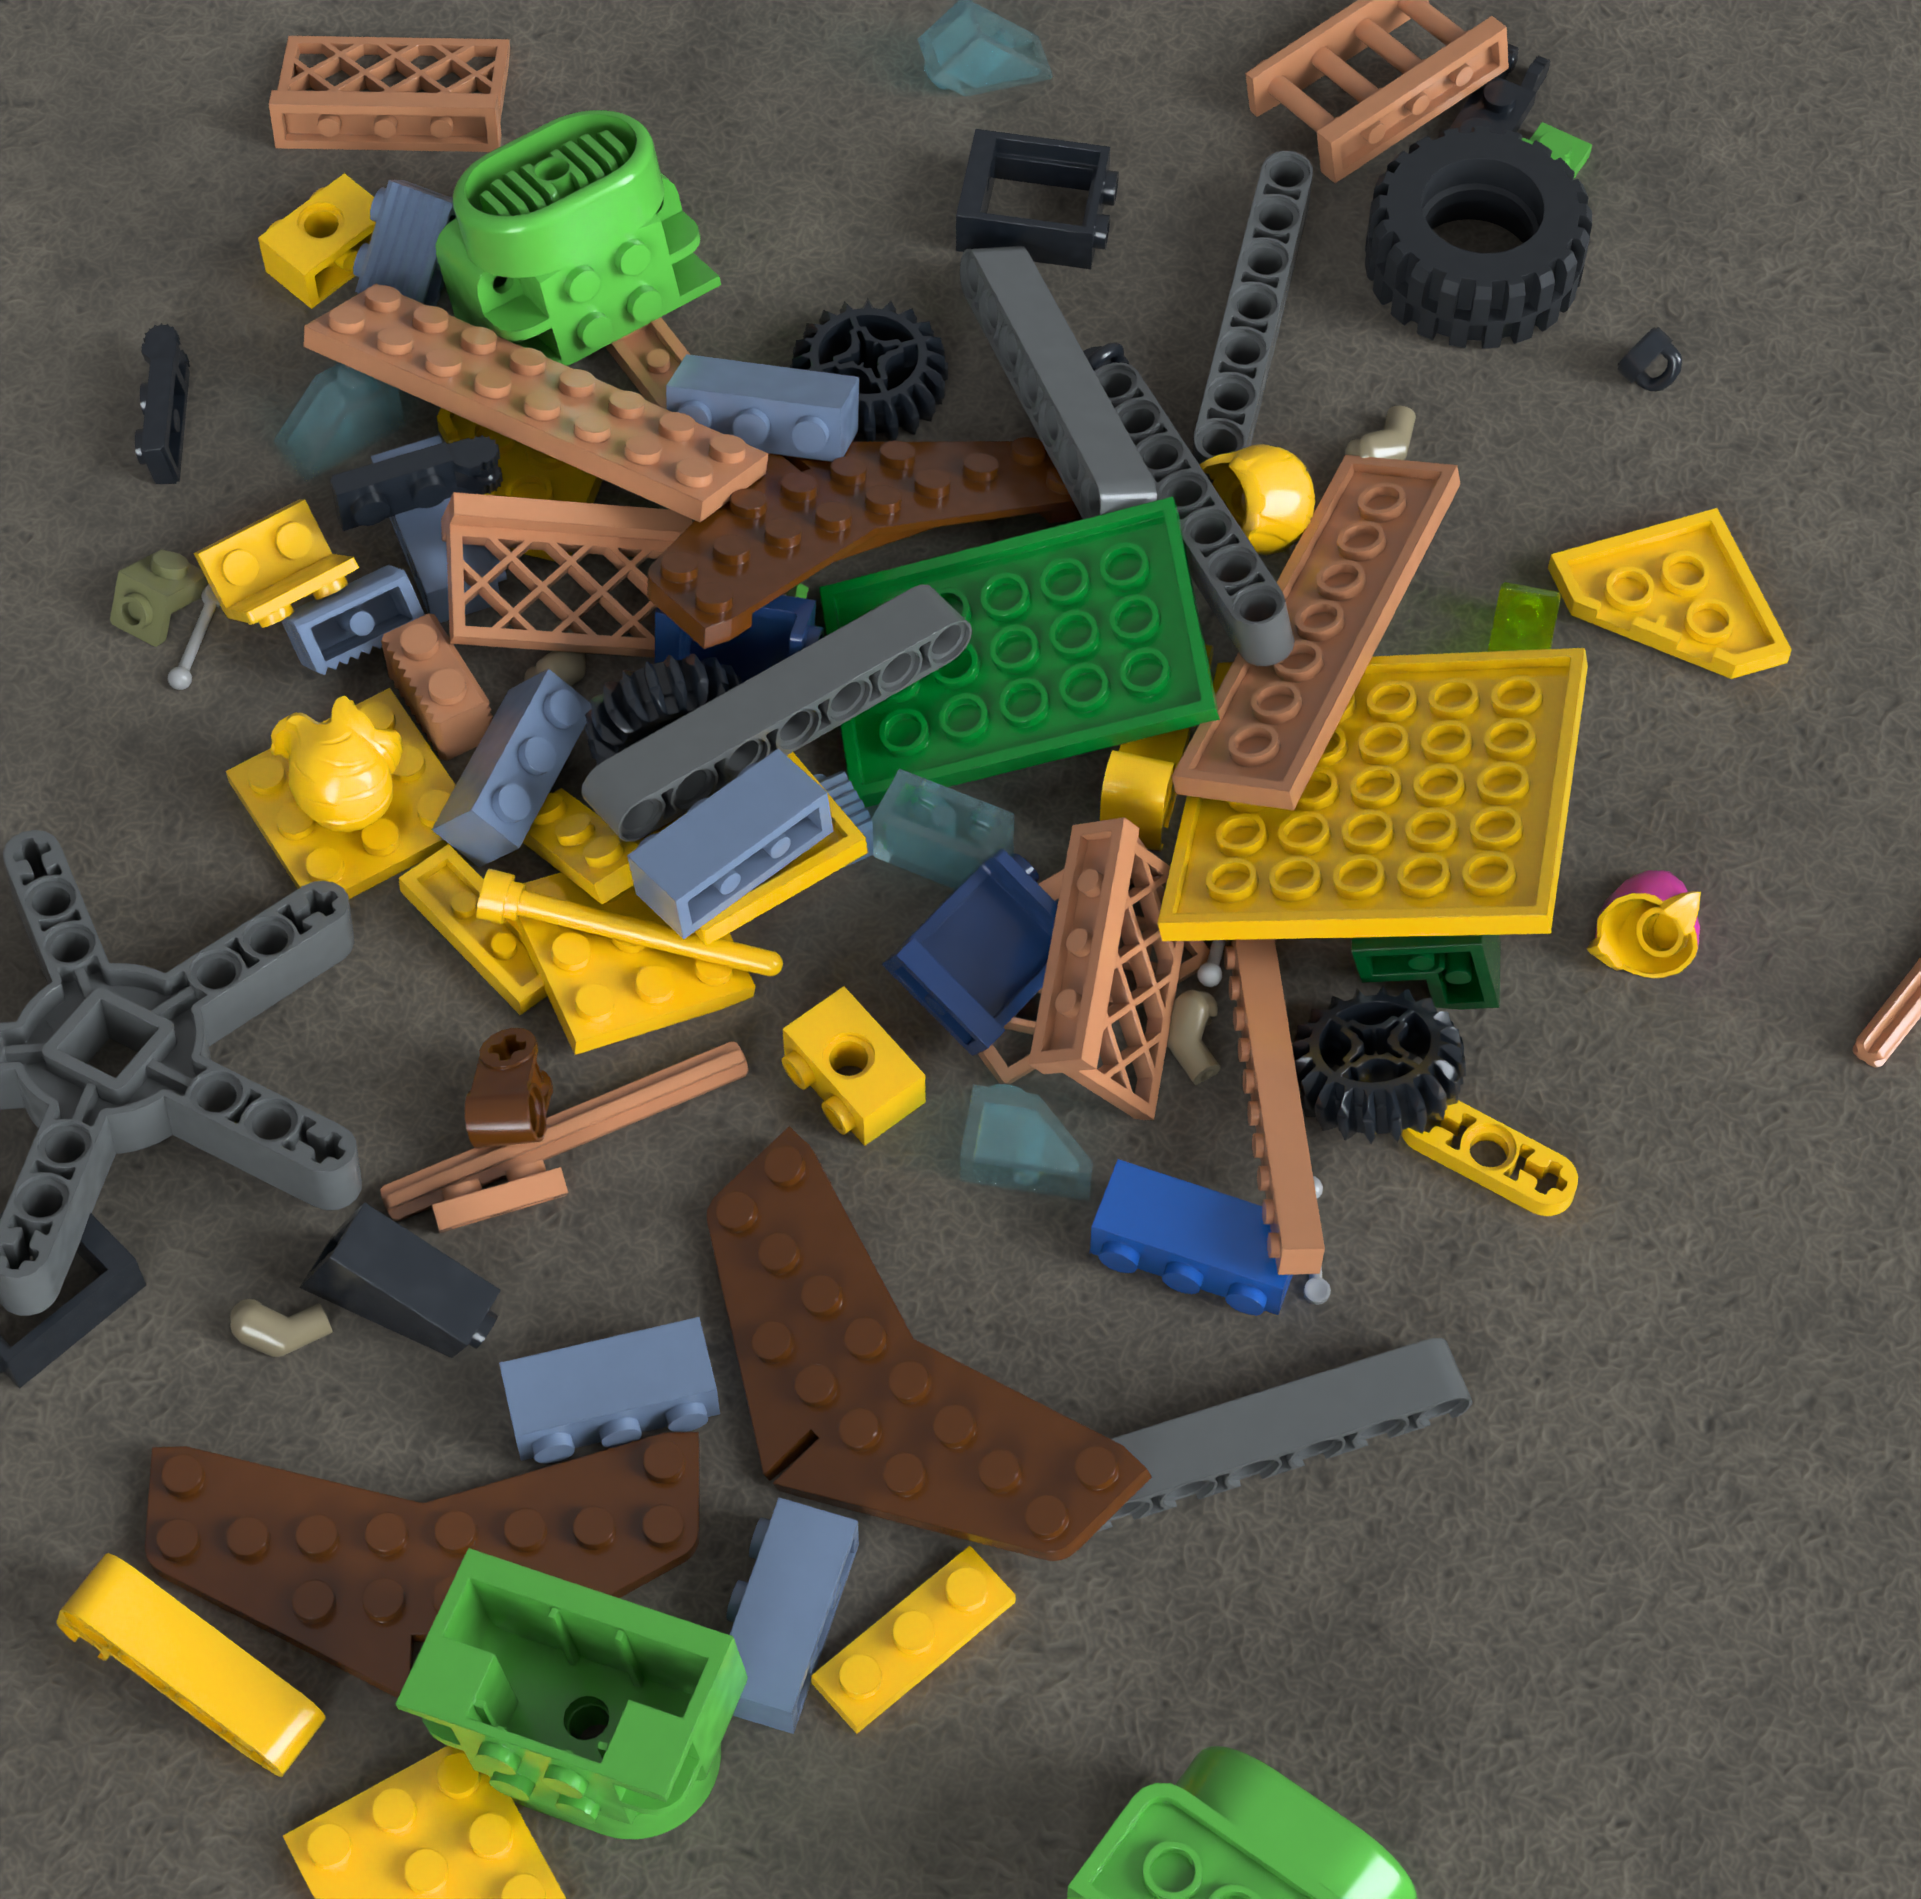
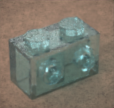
M902 769L898 770L872 817L873 854L875 858L953 889H956L987 857L1000 848L1004 849L1009 855L1014 853V813Z

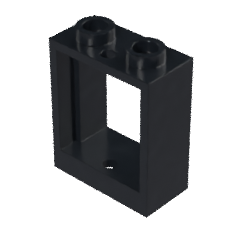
M975 129L956 213V251L964 252L966 249L1024 246L1033 262L1091 270L1095 248L1106 250L1110 215L1102 214L1104 205L1114 206L1117 197L1119 172L1109 170L1110 147ZM995 178L1089 191L1082 226L988 213Z
M91 1212L76 1252L100 1276L12 1347L0 1336V1374L5 1372L19 1388L24 1386L146 1286L136 1259Z

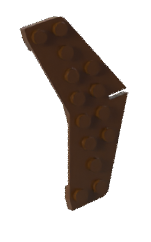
M1022 437L1014 441L851 442L844 457L836 458L832 462L768 453L766 474L748 488L733 492L729 502L703 521L698 522L695 520L648 568L647 595L653 604L703 649L729 641L752 627V613L838 560L940 526L1032 513L1040 514L1050 523L1079 520L1082 517L1042 441L1032 437Z
M790 1126L711 1201L707 1210V1223L763 1473L770 1481L793 1463L773 1482L778 1491L1047 1561H1059L1070 1557L1078 1551L1152 1478L1147 1468L1123 1445L915 1340L834 1191L817 1155L811 1146ZM816 1439H818L807 1451H805Z
M699 1432L661 1433L426 1503L187 1446L152 1447L145 1552L155 1573L171 1583L396 1698L399 1697L413 1667L414 1642H425L468 1548L621 1598L689 1560L695 1553L700 1539Z

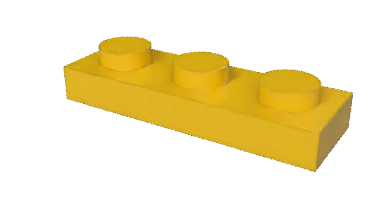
M560 788L554 793H549L523 843L601 904L606 903L633 886L627 855L633 852L638 847V844L634 841L626 842L620 839L599 815L564 789Z
M447 844L399 877L400 892L519 1015H522L547 997L542 976L536 972L522 941L523 935L516 921L505 919L503 924H498L476 918L478 899L484 879Z
M969 1545L812 1674L811 1683L855 1733L858 1734L1015 1603L1016 1594Z

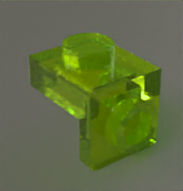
M1502 583L1487 652L1551 649L1561 599L1560 593L1514 583Z

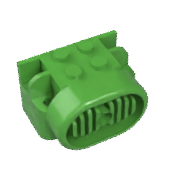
M608 110L581 111L559 117L487 153L472 163L460 176L453 191L452 199L456 219L443 228L435 245L437 260L455 318L476 327L488 328L494 331L497 336L524 348L539 350L547 358L566 366L585 358L721 285L719 275L693 253L700 244L699 228L695 221L682 210L675 185L660 172L650 133L636 119L623 113Z
M468 1548L395 1704L399 1710L422 1717L423 1723L433 1738L445 1745L464 1751L473 1769L488 1775L491 1778L489 1781L490 1785L499 1792L510 1796L514 1802L605 1836L618 1839H645L666 1833L687 1821L697 1812L711 1793L720 1768L721 1742L745 1688L748 1676L735 1639L731 1635ZM597 1724L607 1725L603 1733L597 1737L588 1740L579 1739L580 1735L588 1727Z
M1210 1746L1201 1750L1195 1756L1175 1785L1171 1783H1155L1143 1787L1132 1797L1068 1885L1067 1899H1417V1893L1411 1878L1400 1863L1380 1843L1357 1825L1264 1762L1232 1748Z

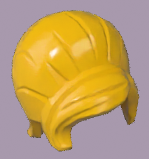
M1259 444L1235 452L1219 454L1199 464L1204 473L1209 474L1210 478L1214 480L1212 485L1258 555L1267 556L1284 552L1296 541L1300 540L1304 530L1311 522L1310 519L1313 517L1315 494L1309 472L1306 471L1303 462L1293 453L1283 448Z
M346 696L335 700L331 717L326 723L317 722L308 715L297 712L277 723L271 734V752L274 756L282 755L284 758H289V786L297 805L319 825L339 832L357 831L379 820L388 810L393 797L391 775L395 773L403 752L402 738L397 731L375 728L366 714L356 709L354 701L349 700Z

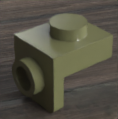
M161 549L118 571L110 621L112 625L157 647L167 639L171 614L200 599L202 591L209 583L202 569L190 564L183 555Z

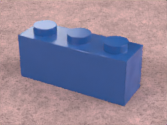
M1117 1159L1091 1226L1090 1253L1098 1255L1100 1261L1105 1266L1122 1273H1133L1136 1269H1140L1161 1276L1167 1286L1181 1293L1196 1294L1201 1289L1225 1297L1229 1306L1249 1315H1260L1263 1311L1279 1315L1293 1275H1278L1276 1259L1269 1258L1267 1238L1268 1233L1272 1232L1270 1224H1264L1262 1206Z

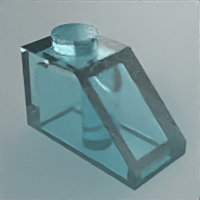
M959 0L917 39L926 62L924 70L928 78L937 87L944 90L949 88L965 97L1049 80L1053 77L1037 35L971 0Z
M337 363L314 377L275 437L274 444L303 480L307 482L406 426L399 390L342 363Z
M995 1084L991 1087L973 1085L960 1152V1181L1090 1201L1093 1162L1038 1094L1026 1093L1021 1088L1009 1084Z

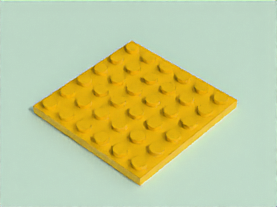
M1585 648L1372 656L1294 810L1193 796L1186 797L1157 922L1162 941L1551 934L1588 669ZM1233 662L1217 664L1213 681L1215 695Z

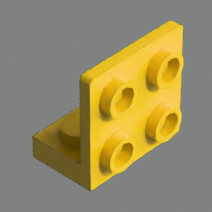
M299 499L193 553L227 618L246 622L249 625L259 622L261 628L271 626L292 615L295 611L291 603L313 594L315 600H319L343 589L349 584L345 576L359 568L353 556L332 554L305 499Z

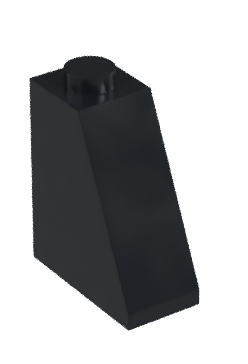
M365 1202L332 1234L299 1287L450 1358H453L468 1345L477 1349L482 1344L498 1318V1315L489 1309L501 1291Z

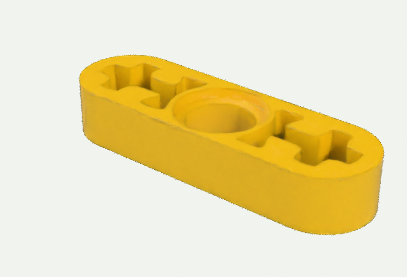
M1459 1100L1456 1104L1447 1105L1444 1120L1441 1121V1127L1435 1126L1429 1133L1424 1131L1423 1134L1410 1128L1402 1130L1401 1135L1404 1141L1412 1149L1534 1214L1541 1216L1557 1215L1565 1211L1573 1201L1578 1185V1174L1568 1158ZM1460 1125H1464L1467 1129L1461 1138L1459 1150L1451 1147L1453 1136H1458ZM1491 1141L1502 1147L1507 1159L1496 1167L1482 1166L1472 1158L1470 1148L1478 1142ZM1520 1155L1526 1158L1524 1170L1520 1169L1517 1181L1509 1177L1514 1172L1518 1156ZM1547 1173L1554 1174L1558 1177L1556 1188L1548 1190L1546 1195L1535 1190L1537 1179H1543Z

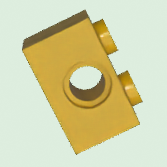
M345 173L328 186L318 189L308 201L285 218L275 221L265 233L258 237L266 272L308 307L314 308L354 277L353 266L356 255L364 243L370 244L376 224L375 221L370 219V209L374 196Z
M845 986L783 1028L785 1056L781 1061L786 1073L800 1089L805 1090L811 1086L824 1100L821 1106L825 1116L831 1125L842 1135L851 1131L866 1146L926 1103L925 1074ZM844 1066H856L862 1069L860 1073L852 1076H845L836 1072Z

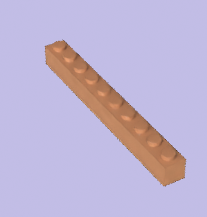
M1275 939L1232 940L1231 946H1225L1224 965L1226 970H1232V976L1229 977V998L1237 1002V1007H1234L1233 1024L1234 1030L1241 1031L1242 1038L1238 1040L1239 1062H1246L1247 1068L1243 1070V1091L1245 1094H1251V1101H1248L1247 1115L1249 1126L1256 1127V1133L1253 1134L1252 1138L1253 1156L1261 1160V1166H1258L1257 1170L1258 1189L1266 1193V1199H1263L1262 1203L1264 1224H1270L1272 1232L1268 1233L1267 1238L1269 1258L1276 1259L1278 1275L1320 1274L1325 1246Z

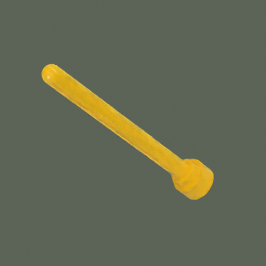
M493 869L487 870L478 899L476 918L498 924H503L505 919L517 921L519 916L770 977L780 973L783 967V960L777 952L721 938L705 946L695 932L683 939L668 925L525 891L526 884L515 882L514 874Z

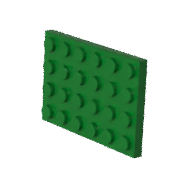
M1173 496L819 587L827 635L921 584L934 588L972 627V635L967 647L950 663L841 724L848 777L854 790L857 791L859 799L863 801L865 808L1197 726L1205 722L1220 720L1190 568L1182 537L1178 509Z

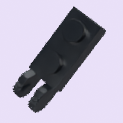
M1508 44L1509 68L1472 92L1450 129L1458 127L1459 132L1464 133L1471 132L1473 126L1490 127L1489 132L1504 135L1505 130L1517 132L1534 105L1536 93L1547 77L1551 61L1539 55L1538 57L1536 56V59L1531 63L1526 72L1522 85L1519 86L1505 80L1508 74L1514 70L1519 53L1518 47Z
M161 323L159 326L154 325L152 329L149 328V331L145 333V338H143L144 343H142L141 353L144 360L150 364L148 382H143L140 386V404L144 415L143 429H137L135 432V451L141 465L147 464L155 484H177V482H180L190 376L188 367H190V361L184 350H180V338L174 327H170L168 324L162 325Z
M475 436L474 439L466 438L450 444L443 442L332 475L330 482L334 505L342 530L346 531L362 525H375L385 518L409 510L437 506L445 499L452 497L453 492L484 495L485 493L491 494V492L497 491V488L501 487V482H503L501 467H498V459H500L498 444H495V439L491 440L489 436Z

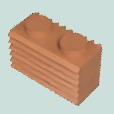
M428 613L385 633L381 642L389 678L394 681L395 688L399 689L400 696L404 697L406 706H410L411 714L415 715L417 723L421 724L422 732L426 733L428 741L432 742L433 750L438 751L439 759L448 761L477 747L492 721L490 701L454 644H450V638L435 614Z

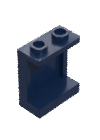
M781 595L752 613V627L729 641L703 649L657 607L655 612L654 664L664 662L668 655H672L675 660H683L689 654L694 653L700 661L708 657H716L720 665H732L735 674L740 676L742 683L824 638V628L815 626L816 600Z
M1002 848L987 857L882 963L972 1056L988 1049L1005 1031L1003 1027L1043 987L1059 899L1054 901L1037 883L1040 880L1039 875L1026 859L1016 853L1009 855Z

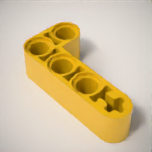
M1205 644L1211 669L1214 646ZM1191 727L1120 745L1119 751L1112 750L1102 786L1100 821L1125 817L1139 828L1138 837L1147 849L1162 851L1163 828H1168L1177 796L1172 774L1190 743Z
M106 1553L59 1612L56 1622L57 1626L69 1639L76 1642L81 1637L101 1652L98 1658L103 1661L113 1656L238 1751L278 1777H283L326 1720V1716L321 1709L305 1695L134 1567L115 1555Z

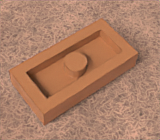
M660 317L605 346V348L646 401L667 409L666 385L685 355H690V353Z
M540 1160L506 1170L508 1183L483 1190L480 1179H475L442 1189L444 1201L432 1205L439 1233L567 1196L568 1190L561 1167L546 1171L544 1161Z

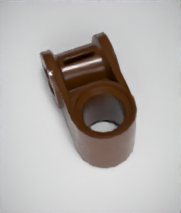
M524 1028L501 1030L483 1042L479 1050L480 1056L472 1088L466 1096V1130L469 1140L475 1148L541 1142L546 1133V1116L550 1098L553 1094V1083L549 1075L545 1071L540 1070L538 1065L537 1040L531 1031Z

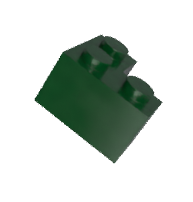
M1499 935L1352 938L1351 951L1362 983L1426 980L1435 1008L1459 1010L1499 1008L1501 954Z

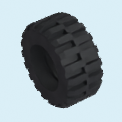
M1473 126L1471 132L1460 133L1457 127L1441 131L1438 134V139L1431 140L1427 136L1409 146V153L1402 151L1387 164L1386 172L1379 176L1375 185L1365 245L1367 278L1370 281L1374 280L1373 292L1382 305L1392 302L1390 314L1404 326L1411 320L1418 324L1417 334L1432 341L1438 333L1450 337L1449 346L1466 348L1467 340L1481 341L1482 349L1499 348L1501 339L1509 336L1514 344L1532 338L1535 325L1543 332L1556 323L1559 312L1564 313L1569 309L1575 299L1577 288L1580 286L1592 229V210L1587 205L1589 199L1587 192L1579 179L1573 180L1575 172L1561 157L1554 160L1551 158L1552 151L1547 146L1537 140L1533 144L1527 143L1522 140L1520 133L1505 130L1503 135L1489 132L1490 127ZM1456 220H1482L1507 229L1519 238L1523 244L1503 252L1477 253L1463 250L1447 243L1432 229Z

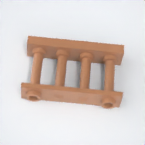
M1357 0L1245 73L1250 111L1258 117L1281 103L1317 132L1321 172L1332 182L1337 183L1509 68L1507 27L1491 16L1473 29L1464 31L1429 4V0ZM1412 19L1446 46L1429 58L1422 60L1389 33ZM1369 47L1403 75L1385 87L1377 88L1348 65L1346 61ZM1325 75L1358 101L1359 104L1341 116L1334 117L1302 90Z

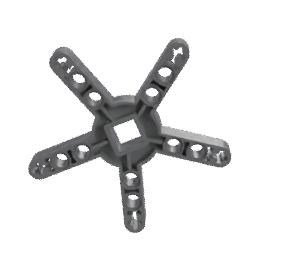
M39 830L24 831L13 836L6 843L3 850L4 864L14 903L47 986L29 1001L16 1022L0 1023V1110L25 1108L29 1117L39 1129L0 1219L1 1305L8 1312L20 1316H31L49 1308L59 1295L81 1241L90 1212H93L115 1155L150 1147L172 1135L316 1208L339 1210L354 1202L362 1190V1176L357 1143L352 1132L344 1126L212 1061L209 1046L344 960L351 953L354 945V932L349 897L344 888L329 881H315L306 884L170 971L163 973L159 970L137 964L109 963L63 850L55 836L46 831ZM42 875V877L35 880V876ZM109 1038L138 1052L116 1078L87 1064Z

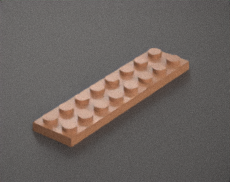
M376 283L304 326L303 347L698 522L703 521L729 502L733 492L748 488L766 474L768 453L746 444L743 439L734 435L722 434L695 422L689 415L672 412L646 401L643 396L636 392L624 391L596 379L585 370L573 369L547 358L539 350L524 348L503 339L488 328L476 327L450 316L444 309L436 306H427L402 295L396 288Z
M1345 455L1313 517L1310 519L1311 522L1304 530L1276 582L1285 597L1295 641L1293 650L1286 659L1270 666L1250 664L1238 652L1215 695L1220 720L1199 724L1172 774L1176 794L1288 810L1295 809L1461 484L1457 465L1375 457L1361 458L1360 456Z

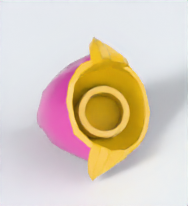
M1648 870L1625 880L1605 900L1597 918L1595 939L1590 942L1586 949L1591 955L1616 971L1624 969L1627 972L1648 978H1664L1678 974L1692 962L1698 951L1700 924L1697 915L1701 892H1688L1683 882L1670 871Z

